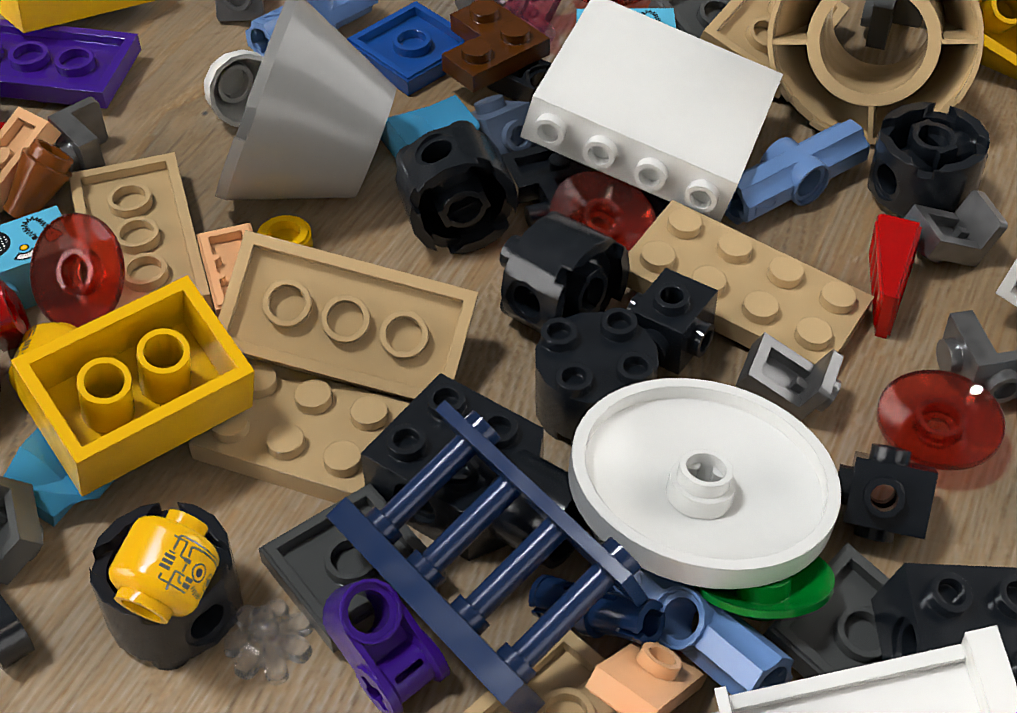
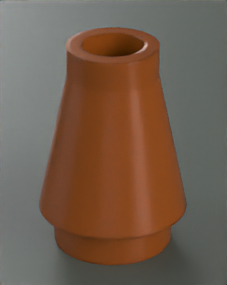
M34 139L30 148L22 149L9 196L3 205V209L16 219L41 211L72 177V173L69 170L74 163L73 158L48 142Z

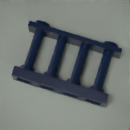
M444 400L435 410L456 436L380 511L374 506L364 515L345 497L326 517L511 713H537L545 702L528 685L537 675L533 667L613 586L639 608L648 599L634 578V575L641 569V566L612 537H609L600 545L494 445L501 440V437L477 412L472 410L464 418ZM477 455L499 477L422 554L416 549L406 558L394 545L403 536L399 530L465 464ZM520 496L544 521L466 599L460 594L450 604L436 589L446 580L442 573ZM564 540L568 541L592 566L512 647L505 642L495 651L481 636L490 626L486 619Z

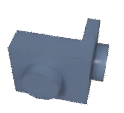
M500 94L486 97L474 103L475 111L471 113L480 123L478 131L487 134L501 155L539 146L520 137L530 102L504 100L503 95Z

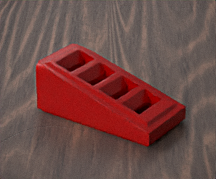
M886 214L877 216L869 248L871 295L874 296L872 301L875 336L884 339L887 338V335H891L913 268L922 231L920 222Z

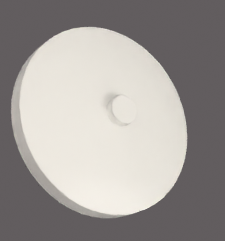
M663 378L639 382L620 388L605 396L588 410L576 429L568 467L569 487L576 507L587 525L603 542L609 537L616 540L639 563L641 568L658 576L692 586L712 589H745L765 586L795 575L813 562L825 548L841 505V486L837 469L831 456L813 432L792 414L767 399L746 390L714 381L689 378Z

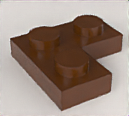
M476 0L469 6L450 14L451 31L464 39L465 42L442 53V71L474 93L550 55V38L494 0Z

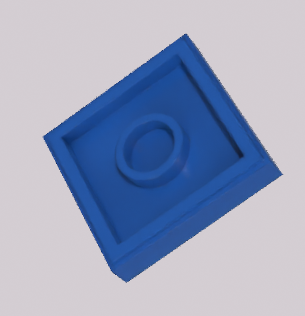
M417 1L347 38L397 89L408 96L446 75L442 71V53L465 42L464 39L451 31V22Z

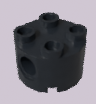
M932 102L906 104L887 113L877 135L867 182L868 189L880 204L891 212L898 214L899 218L904 219L914 204L955 213L971 191H978L988 158L989 133L978 119L966 111L950 106L948 114L934 111L936 103Z
M459 120L449 126L429 131L412 144L401 148L397 153L395 180L399 195L415 236L426 247L437 251L435 246L437 245L439 247H448L451 254H466L485 248L500 238L510 226L507 218L510 216L512 208L516 214L519 203L515 183L496 145L487 134L478 131L473 123Z
M551 211L528 228L522 237L513 235L504 244L499 258L501 266L505 268L501 286L502 299L500 309L505 315L541 333L543 324L555 317L566 318L583 312H605L611 298L621 302L627 288L630 271L628 251L624 245L616 242L617 240H614L612 237L562 213Z
M611 308L605 312H583L566 318L555 317L543 324L541 338L535 348L536 416L545 432L556 440L557 433H559L563 437L571 439L572 447L578 425L588 410L598 401L620 388L658 378L657 346L647 331L638 325V319L633 312L624 308Z
M177 502L180 511L196 517L207 525L208 531L205 538L216 548L220 559L218 567L197 608L192 613L184 617L171 616L167 624H160L127 610L114 599L118 590L109 579V567L130 528L138 518L143 516L166 517L169 510L162 511L160 503L140 506L117 518L99 536L92 551L95 558L92 570L89 567L91 586L106 625L118 646L138 659L151 661L158 669L167 671L182 667L189 659L217 645L235 623L240 620L244 612L240 581L227 532L211 513L194 504Z

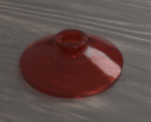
M598 171L582 172L567 178L555 191L550 204V212L557 211L612 237L614 240H617L616 242L624 245L628 253L656 220L650 202L638 188Z
M68 213L54 219L38 237L30 262L31 288L35 301L42 313L51 322L68 323L78 328L116 308L124 287L125 263L120 243L113 231L102 220L89 214Z
M920 370L904 374L886 386L877 406L878 426L886 441L891 446L912 451L911 461L917 464L932 466L939 470H964L983 464L996 454L1005 436V417L996 399L978 383H973L969 378L948 371Z

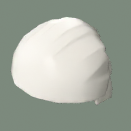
M237 50L223 54L211 64L204 79L205 99L219 119L234 127H239L248 96L263 56L257 52Z

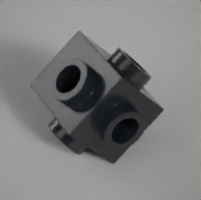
M668 268L663 270L644 294L641 292L635 294L627 309L636 315L638 325L647 331L656 344L659 366L679 375L693 356L700 358L705 354L713 339L718 290Z
M872 443L870 454L855 451L852 466L840 464L838 469L841 486V504L844 505L842 513L843 522L855 524V535L874 541L893 543L895 533L925 539L939 474L932 466L910 462L912 451L894 446ZM879 485H889L894 488L892 495L885 500H876L871 496V493Z

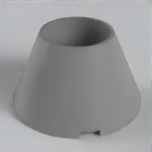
M286 0L248 96L245 105L246 109L236 137L234 136L215 197L223 200L355 198L362 186L385 128L397 87L307 0Z

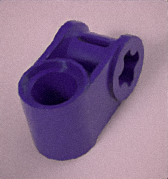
M362 579L336 589L327 598L323 608V625L327 634L332 638L355 671L356 677L367 696L382 713H403L402 704L431 680L441 682L450 675L449 665L438 646L419 627L398 597L397 592L388 583L378 579ZM356 594L366 597L371 602L375 611L373 625L367 633L358 631L351 624L348 617L349 604Z

